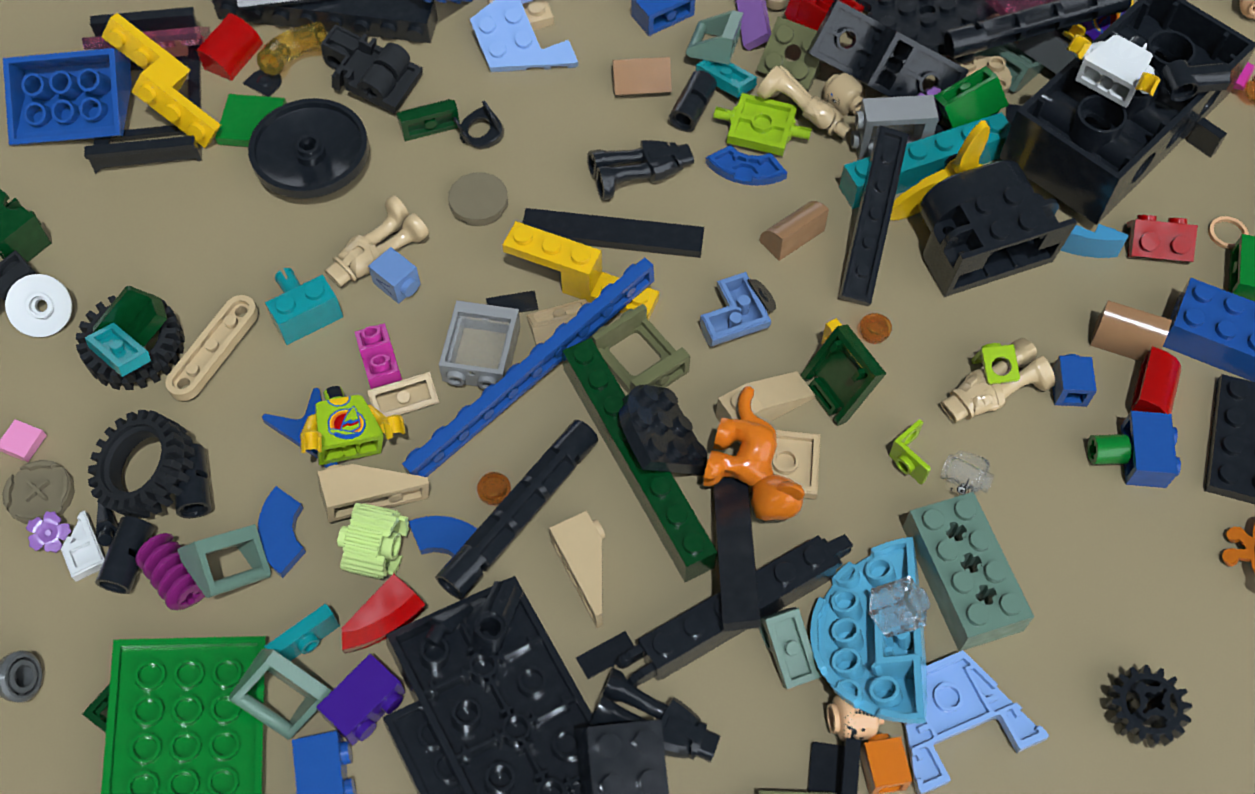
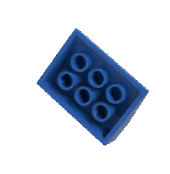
M107 48L3 58L9 145L16 146L123 136L132 80L130 59L119 50Z

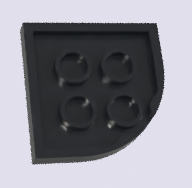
M639 385L623 397L624 404L619 409L620 423L642 469L704 475L708 462L707 450L698 442L692 431V423L682 413L678 405V398L669 388Z

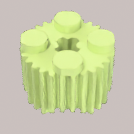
M356 503L352 510L350 525L341 527L337 539V545L343 547L344 551L340 563L341 570L377 579H384L387 574L392 575L394 573L396 575L403 556L398 555L401 546V536L407 537L409 530L408 517L400 515V512L397 510Z

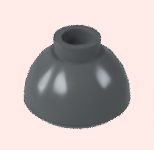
M16 651L0 660L1 698L10 702L22 703L36 695L40 689L43 674L39 660L32 653Z

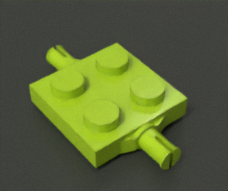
M745 93L741 94L739 103L733 110L716 106L713 116L714 119L730 122V129L727 135L728 144L779 156L784 155L786 145L792 136L809 141L812 128L795 125L798 105L762 99L761 97Z

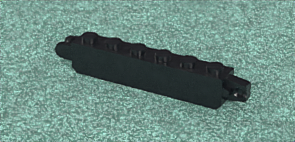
M846 534L830 542H827L825 538L821 539L818 535L757 570L760 617L778 612L832 579L836 570L843 564L840 559L848 555L853 547ZM721 592L638 639V645L620 655L615 663L618 668L623 669L642 658L644 659L647 666L634 672L628 678V682L637 687L653 677L657 681L668 677L747 629L724 631Z

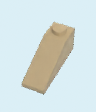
M798 371L746 383L719 397L716 418L719 422L722 417L740 419L737 402L739 394L745 386H751L755 390L751 401V410L757 417L768 423L814 399L815 394L802 379Z
M339 464L331 465L317 472L319 490L328 523L351 517L356 503L391 508L428 499L429 481L427 477L356 464L344 466Z
M586 510L550 527L549 530L551 542L593 623L598 628L603 625L602 539L605 538V533L600 522L597 519L592 521Z

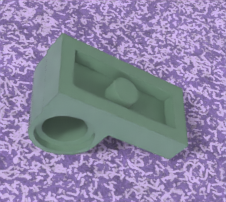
M791 607L762 617L761 628H759L767 649L773 653L783 687L790 689L821 678L799 608Z

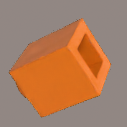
M877 734L867 739V742H864L860 749V759L869 794H887L907 790L913 780L901 736L889 738V734Z

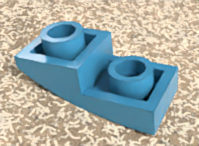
M1098 224L1095 232L1075 225L1060 251L1085 257L1114 258L1119 255L1128 235Z

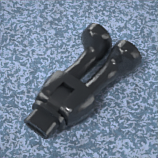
M641 140L640 148L634 150L606 151L597 149L588 151L587 161L592 178H596L599 197L602 201L613 198L616 186L619 183L636 179H648L650 182L666 179L678 171H682L683 166L694 164V156L688 144L677 146L675 142H669L668 144L665 141ZM630 163H641L636 165L619 166Z
M614 667L611 669L587 727L648 721L615 703L622 702L658 720L661 719L665 756L680 759L690 758L692 760L697 756L708 762L712 761L720 735L706 729L707 723L701 722V719L694 711L675 697L669 704H666L649 696L630 684L623 672Z

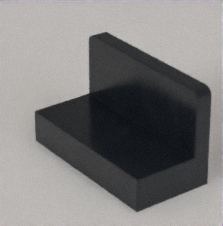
M846 738L842 745L813 742L810 755L808 792L858 794L861 740Z

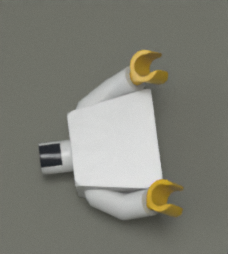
M1076 34L1066 50L1074 52L1077 58L1083 60L1075 80L1125 108L1130 104L1136 90L1153 96L1161 80L1155 75L1154 68L1149 65L1153 55L1146 50L1147 42L1142 37L1135 36L1129 41L1119 35H1113L1106 41L1091 43L1087 38Z

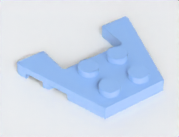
M494 0L470 19L472 29L490 72L525 71L526 68L544 67L545 69H551L554 66L578 67V60L569 40L545 49L540 48L522 4L533 0Z
M963 650L926 666V723H904L917 794L928 793L951 781L933 745L983 723L997 719L1016 753L1041 743L1049 737L1046 730L1040 725L1037 727L1021 711L1022 707L1017 702L1013 703L996 687L998 684Z

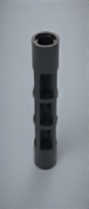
M1054 0L978 21L974 25L968 24L946 30L943 36L944 47L948 57L955 59L1127 11L1131 6V0Z
M574 420L435 576L439 585L446 592L457 599H462L482 577V571L488 570L576 468V464H579L597 444L598 436L588 424L580 420Z

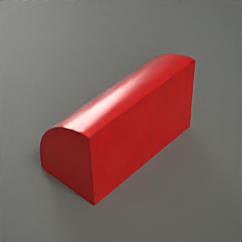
M229 13L198 47L197 53L204 70L232 81L261 48L263 41L251 25L240 17Z
M1151 347L1141 363L1130 411L1172 414L1182 369L1176 357L1167 351Z

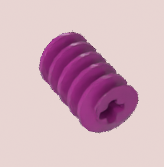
M169 533L158 534L146 541L138 550L135 557L136 564L140 569H143V574L150 579L151 585L157 589L158 595L165 600V604L170 610H184L200 602L205 596L182 564L177 550L181 546L178 542H172L174 536Z

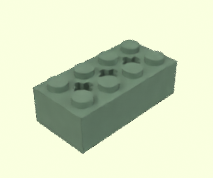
M974 492L909 512L902 528L907 537H913L917 561L958 651H964L1023 632L1033 620V612Z

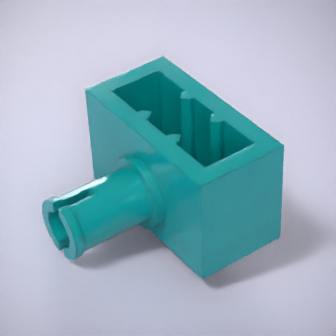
M283 268L287 279H285L281 270L275 274V281L279 284L283 294L265 302L273 323L286 345L343 318L338 299L323 274L302 285L291 268Z

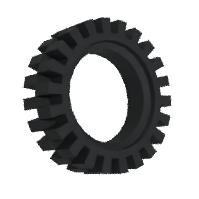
M115 295L108 297L111 304L116 299ZM162 300L167 320L159 328L158 340L149 352L151 361L123 377L88 347L85 337L93 333L92 327L110 305L105 307L102 302H99L95 305L99 311L98 314L89 310L85 315L90 323L81 321L79 328L83 333L76 334V340L79 343L76 344V348L81 360L92 376L98 379L101 384L105 386L110 384L113 389L120 390L122 384L126 390H134V382H137L140 388L148 387L146 378L151 377L155 384L161 380L157 374L160 370L165 375H168L172 371L168 363L176 365L180 359L176 353L183 354L184 347L182 342H185L182 333L183 329L170 306H167L164 300Z
M138 410V414L134 412L126 414L127 421L122 418L115 421L117 430L108 427L104 432L109 437L107 441L99 438L96 445L102 449L100 453L92 452L90 459L96 461L97 465L88 466V473L94 475V477L88 479V484L94 488L91 491L93 497L97 498V502L106 508L124 516L149 518L150 512L156 515L162 512L161 504L169 507L173 503L169 496L171 493L180 496L183 490L177 485L180 481L188 483L190 476L183 472L184 469H193L194 462L187 459V457L194 456V448L188 446L193 441L190 436L186 435L188 431L180 426V424L156 411ZM150 437H157L162 449L157 469L141 488L126 492L121 483L122 470L126 459L140 442Z

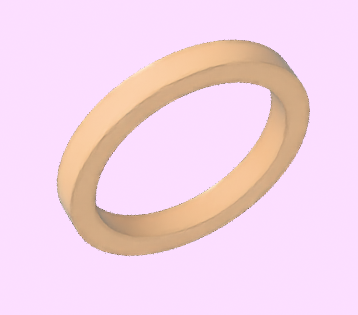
M1229 216L1214 219L1208 229L1211 240L1216 245L1225 249H1232L1235 244L1223 242L1215 235L1214 226L1217 223H1232L1241 230L1242 234L1248 235L1246 226L1238 219Z

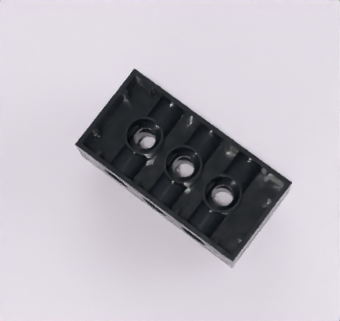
M1138 0L1092 43L1106 41L1113 35H1119L1129 41L1135 36L1142 37L1147 42L1146 50L1153 55L1149 65L1154 68L1155 75L1161 79L1153 96L1136 90L1130 104L1125 108L1075 80L1083 60L1075 57L1016 111L999 158L1018 163L1027 179L1035 182L1067 204L1073 211L1083 215L1097 225L1193 130L1196 123L1202 117L1205 118L1230 94L1255 50L1254 41L1186 0ZM1175 60H1186L1189 66L1227 63L1231 70V83L1227 90L1200 92L1186 101L1175 102L1168 93L1161 77V70Z

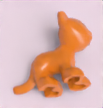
M745 386L741 390L737 402L740 419L722 417L714 441V449L718 450L728 449L734 442L740 443L737 454L732 456L712 450L706 465L703 486L716 485L724 477L736 478L753 487L751 504L756 518L764 521L790 519L798 514L802 508L805 495L804 489L790 478L774 474L772 460L777 448L776 431L771 424L753 413L751 401L755 390L751 386Z

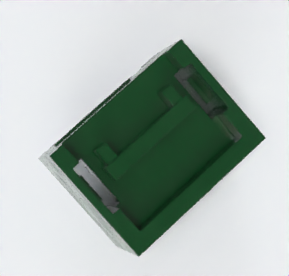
M0 189V257L4 260L16 250L29 262L48 247L51 241L40 226L41 223L32 210L29 212L22 207L16 198L8 203L9 196Z

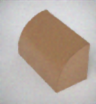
M670 57L612 60L615 95L672 92Z
M810 201L764 231L760 236V242L780 261L825 231L829 208L818 201Z
M1108 300L1096 321L1090 346L1142 362L1152 346L1162 349L1172 320Z

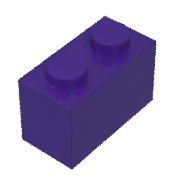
M369 654L316 708L322 717L354 746L358 740L364 741L373 733L376 728L375 723L385 713L390 714L398 708L403 700L402 696L406 692L401 682L373 655Z

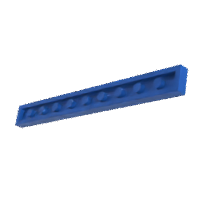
M645 257L637 264L630 265L621 278L614 284L610 283L605 286L600 295L591 303L584 304L579 309L577 315L568 323L559 325L547 341L537 344L531 350L530 355L520 364L516 363L511 366L506 375L496 384L489 385L482 392L481 397L473 404L463 407L453 421L447 426L438 428L426 444L421 448L411 451L406 461L402 463L406 473L428 477L563 360L562 350L587 340L654 282V265Z

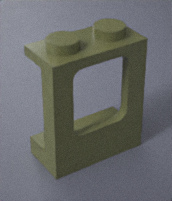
M644 304L635 309L625 311L618 320L609 326L604 325L600 327L592 336V340L615 379L627 393L639 385L666 388L689 372L690 355L683 347L676 351L647 319V307ZM633 333L640 334L661 358L657 363L636 376L629 374L610 352L611 347Z

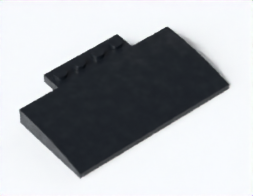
M515 576L506 579L507 581L515 583L516 586L523 591ZM492 586L386 634V645L414 703L384 716L383 723L417 794H581L575 729L586 728L592 713L524 591L504 638L503 648L493 656L478 654L473 649L471 642L475 619L481 613ZM463 603L475 608L454 628L452 633L449 635L444 633L437 646H432L424 640L432 627L428 622L432 617ZM486 630L481 632L488 637L496 636V633Z

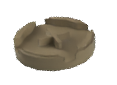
M484 172L470 173L460 177L452 185L448 193L449 206L454 217L459 221L460 219L466 221L468 225L472 226L488 225L497 221L502 216L501 213L508 206L507 188L504 183L496 176Z
M38 460L29 462L20 467L21 471L17 472L15 476L12 474L8 478L2 492L3 505L14 519L23 524H28L29 520H34L36 517H40L43 520L44 514L47 511H55L57 516H61L70 506L75 493L73 479L66 469L54 461Z

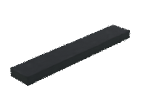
M881 125L877 129L840 289V299L864 306H869L872 302L909 134Z
M525 208L522 223L588 246L701 258L704 227L531 208Z
M724 477L718 484L714 485L724 631L761 628L749 486L736 478Z

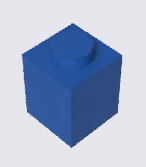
M1076 354L1059 356L1052 368L1055 375V385L1052 387L1054 405L1087 407L1097 391L1092 357H1080Z

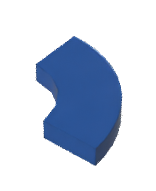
M729 145L706 157V165L711 170L735 183L760 186L774 184L787 179L788 172L772 153L761 156L747 155L738 152Z
M275 486L261 509L258 521V534L268 563L279 576L284 578L306 553L303 546L297 541L295 534L297 518L304 508L301 503Z
M426 516L409 521V526L421 555L438 552L449 554L453 557L477 530L476 527L465 521L447 516Z

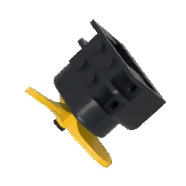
M985 120L980 121L972 129L958 154H954L946 159L944 162L945 169L924 178L897 197L893 203L890 220H902L920 212L931 234L923 249V258L944 297L1053 262L1077 224L1075 218L1058 222L1055 217L1059 208L1056 199L1050 198L1045 200L1038 193H1034L1031 184L1018 163L1011 160H1000L986 165L979 164L980 156L990 134V127Z

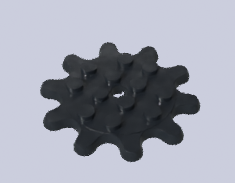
M854 0L865 7L863 11H866L868 13L867 16L940 55H947L943 40L946 30L968 24L974 25L978 21L987 20L989 16L1002 13L1007 9L1006 0ZM975 53L958 57L954 60L959 63H968L974 59Z

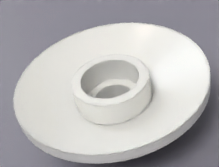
M33 274L19 279L12 285L6 297L5 308L10 322L20 332L32 337H47L56 334L68 323L72 314V299L67 288L57 279L48 275ZM40 300H44L47 303V309L44 312L40 311L37 307Z

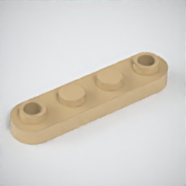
M237 295L230 298L168 374L165 384L174 399L187 401L196 397L254 324L258 317V309L252 298L246 295ZM246 313L244 316L239 317L240 314Z

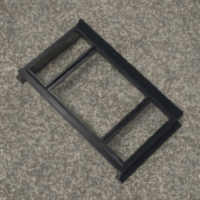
M183 7L118 13L154 42L188 39V55L176 56L175 58L190 69L188 74V100L201 109V60L197 53V49L201 45V33L195 18L194 8ZM114 14L90 16V26L98 42L97 49L113 48L101 36L110 17ZM130 61L131 71L143 70L136 63ZM175 125L129 129L124 130L121 137L94 139V145L84 147V156L86 159H89L96 174L102 168L186 159L202 161V146L196 142L194 135L110 144V142L186 134Z

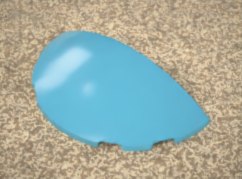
M907 537L871 548L870 556L857 564L848 562L832 577V587L824 598H818L811 619L810 639L813 656L820 673L831 685L833 691L854 708L880 719L901 723H926L927 673L921 595L913 537Z

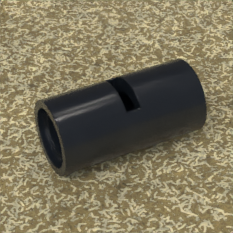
M700 70L694 71L691 74L669 114V121L676 129L683 132H691L695 129L717 88V82L711 74Z
M191 443L188 446L194 448V456L187 457V459L194 462L193 469H184L183 473L190 476L188 483L182 481L178 483L177 486L183 490L180 496L174 494L176 514L182 518L202 517L212 510L205 448L202 445Z
M130 516L120 518L96 578V585L114 593L129 594L139 571L135 557L141 546L152 537L155 530L152 524Z

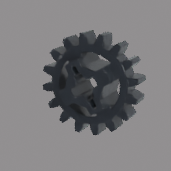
M1144 665L1139 672L1134 667H1130L1125 672V675L1120 674L1114 680L1115 685L1107 691V694L1114 699L1106 704V708L1116 711V715L1110 719L1111 723L1121 722L1124 727L1121 729L1120 734L1122 736L1129 732L1134 734L1133 742L1136 745L1146 739L1149 748H1154L1159 742L1167 746L1174 741V738L1178 739L1185 733L1183 727L1192 720L1188 715L1184 714L1192 708L1191 703L1182 701V697L1187 693V690H1177L1174 685L1177 682L1175 676L1169 680L1163 678L1164 669L1159 668L1152 674L1149 665ZM1154 699L1155 701L1151 705L1152 708L1143 713V710L1147 707L1146 704Z

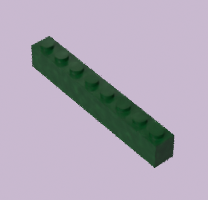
M592 338L562 350L563 366L567 377L684 582L714 569L716 566L717 550L671 472L644 470L640 466L620 423L619 409L623 407L624 401L622 399L625 394Z

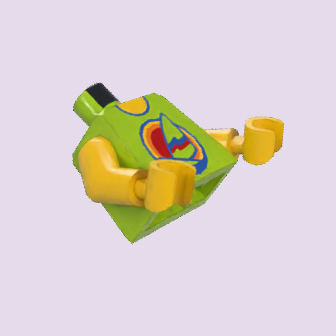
M329 387L323 393L325 401H319L315 404V414L307 417L301 431V453H306V450L316 449L319 465L381 454L383 433L386 439L393 438V433L406 434L403 417L400 415L386 417L372 405H367L363 396L353 395L345 397L341 387Z

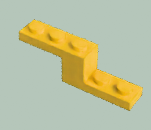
M115 13L110 17L101 37L144 70L140 73L131 92L188 136L194 135L196 142L206 148L213 140L221 124L178 92L185 82L190 69L121 15Z
M515 221L502 244L503 252L560 271L562 293L579 299H586L588 302L594 301L605 286L610 283L614 284L619 279V277L602 272V250ZM647 287L620 310L619 313L623 314L629 309H635L644 304L647 307V319L649 320L659 300L660 291Z

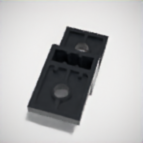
M839 0L833 1L807 50V53L857 78L889 97L917 96L918 93L926 95L922 83L926 77L931 75L935 78L934 86L943 91L964 79L969 72L968 69ZM846 31H851L853 34L852 43L847 47H842L839 40L840 36Z

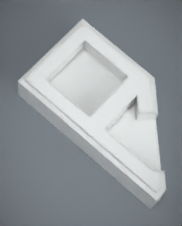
M85 510L79 513L77 517L78 522L71 536L66 538L61 548L70 575L75 581L100 571L105 558L103 549L98 543L91 519Z

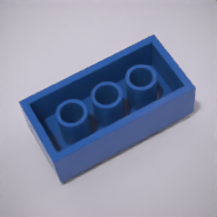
M1190 278L1177 298L1170 317L1172 322L1163 347L1255 382V302Z

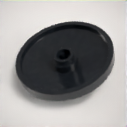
M318 98L292 101L271 111L257 124L248 145L249 160L259 181L275 193L301 199L325 196L345 187L361 172L369 154L367 132L359 116L341 103Z

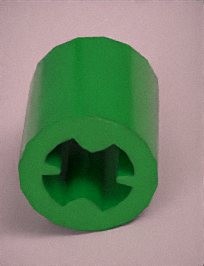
M1126 434L1091 435L1089 437L1087 450L1088 458L1092 465L1128 464L1130 461L1131 443Z

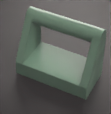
M732 10L699 21L687 47V56L729 65L740 37L743 12ZM705 34H710V35H715V36H717V37H714V38H711V39H707V40L702 41Z
M1014 42L976 52L975 56H1000L1005 59L1006 66L1009 68L1012 76L1010 90L1013 92L1021 90L1045 67L1016 47L1017 44Z
M256 524L195 541L177 549L182 564L206 598L267 579L271 576ZM237 546L252 569L214 581L206 555Z
M261 649L230 694L229 700L289 740L317 711L316 706L332 690L275 650ZM266 671L305 697L289 722L247 694Z

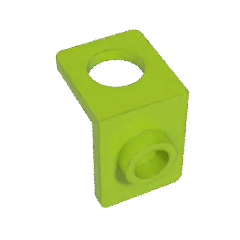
M1000 343L986 344L971 359L972 364L983 363L986 381L989 385L1020 380L1014 344L1002 346ZM1005 359L1010 365V372L1005 376L997 375L992 369V362Z
M919 419L894 440L889 456L904 474L912 476L922 485L926 481L931 468L908 447L918 437L924 423Z

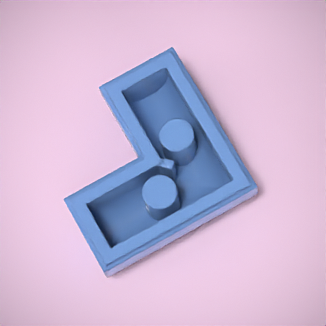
M746 272L717 281V288L727 307L700 315L701 330L710 347L769 328L771 325L768 313L747 281L749 277Z

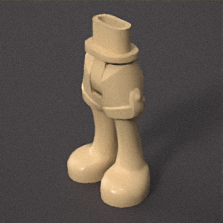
M775 66L767 74L757 90V95L762 99H773L780 93L787 95L803 111L802 115L806 119L810 120L818 128L828 130L830 136L836 133L845 139L853 130V128L843 122L844 117L831 103L823 101L818 96L809 94L783 66Z
M395 195L389 197L385 202L387 218L384 222L364 236L356 235L351 238L338 256L333 258L334 263L325 270L328 277L339 287L349 280L352 282L357 281L356 277L368 275L370 273L368 266L390 247L397 250L408 243L419 242L429 235L424 222L415 213L409 215L405 205ZM399 231V232H398L395 236H393L391 239H389V240L386 241L385 243H383V244L377 246V245H378L379 243H381L384 239H386V238L389 237L390 235L394 234L395 232Z
M1025 338L1017 339L1011 344H1014L1018 367L1024 368L1019 371V381L989 385L986 381L985 371L977 369L967 375L965 381L957 389H953L950 392V397L941 402V407L954 423H957L963 418L970 420L976 415L1002 408L1005 405V399L1025 385L1032 383L1039 390L1047 391L1055 385V375L1048 360L1044 356L1036 358L1037 349L1032 342ZM1003 359L992 366V369L997 375L1004 376L1010 371V365Z

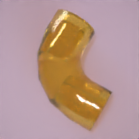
M314 22L280 33L267 42L257 54L258 66L269 75H277L294 59L309 53L322 51L321 43L327 36L325 27L321 22Z

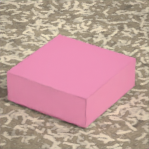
M15 419L0 439V452L29 462L47 435L43 430Z

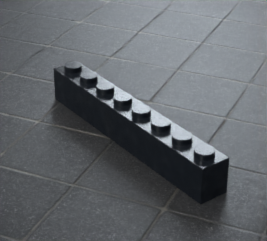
M212 0L218 19H224L231 13L249 23L330 32L336 24L359 36L365 33L370 37L430 44L438 21L435 0H432V2L423 0H322L243 10L238 9L237 0Z

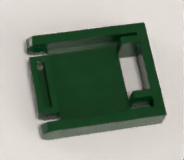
M846 324L837 326L800 376L805 382L813 379L809 384L810 389L829 416L837 414L834 421L839 426L846 423L887 373L849 325Z

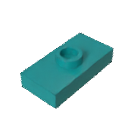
M703 60L696 64V71L700 70L711 74L715 78L718 88L737 98L742 93H746L756 87L757 76L731 62L728 65Z
M114 322L85 337L88 347L121 377L151 361L148 351Z
M325 603L264 647L266 649H273L289 661H292L300 654H307L319 645L321 639L336 630L340 625L333 612Z

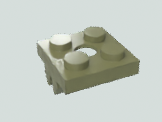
M778 16L756 70L767 75L775 66H783L807 91H810L815 77L817 78L821 72V64L824 63V61L807 53L817 30ZM791 45H797L801 49L800 58L794 62L788 61L785 57V51Z

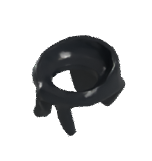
M482 101V107L466 116L462 120L461 125L456 117L453 118L460 130V140L479 149L490 148L503 139L505 131L503 124L490 109L486 101ZM478 119L488 120L490 129L484 136L472 137L469 134V127L474 121Z

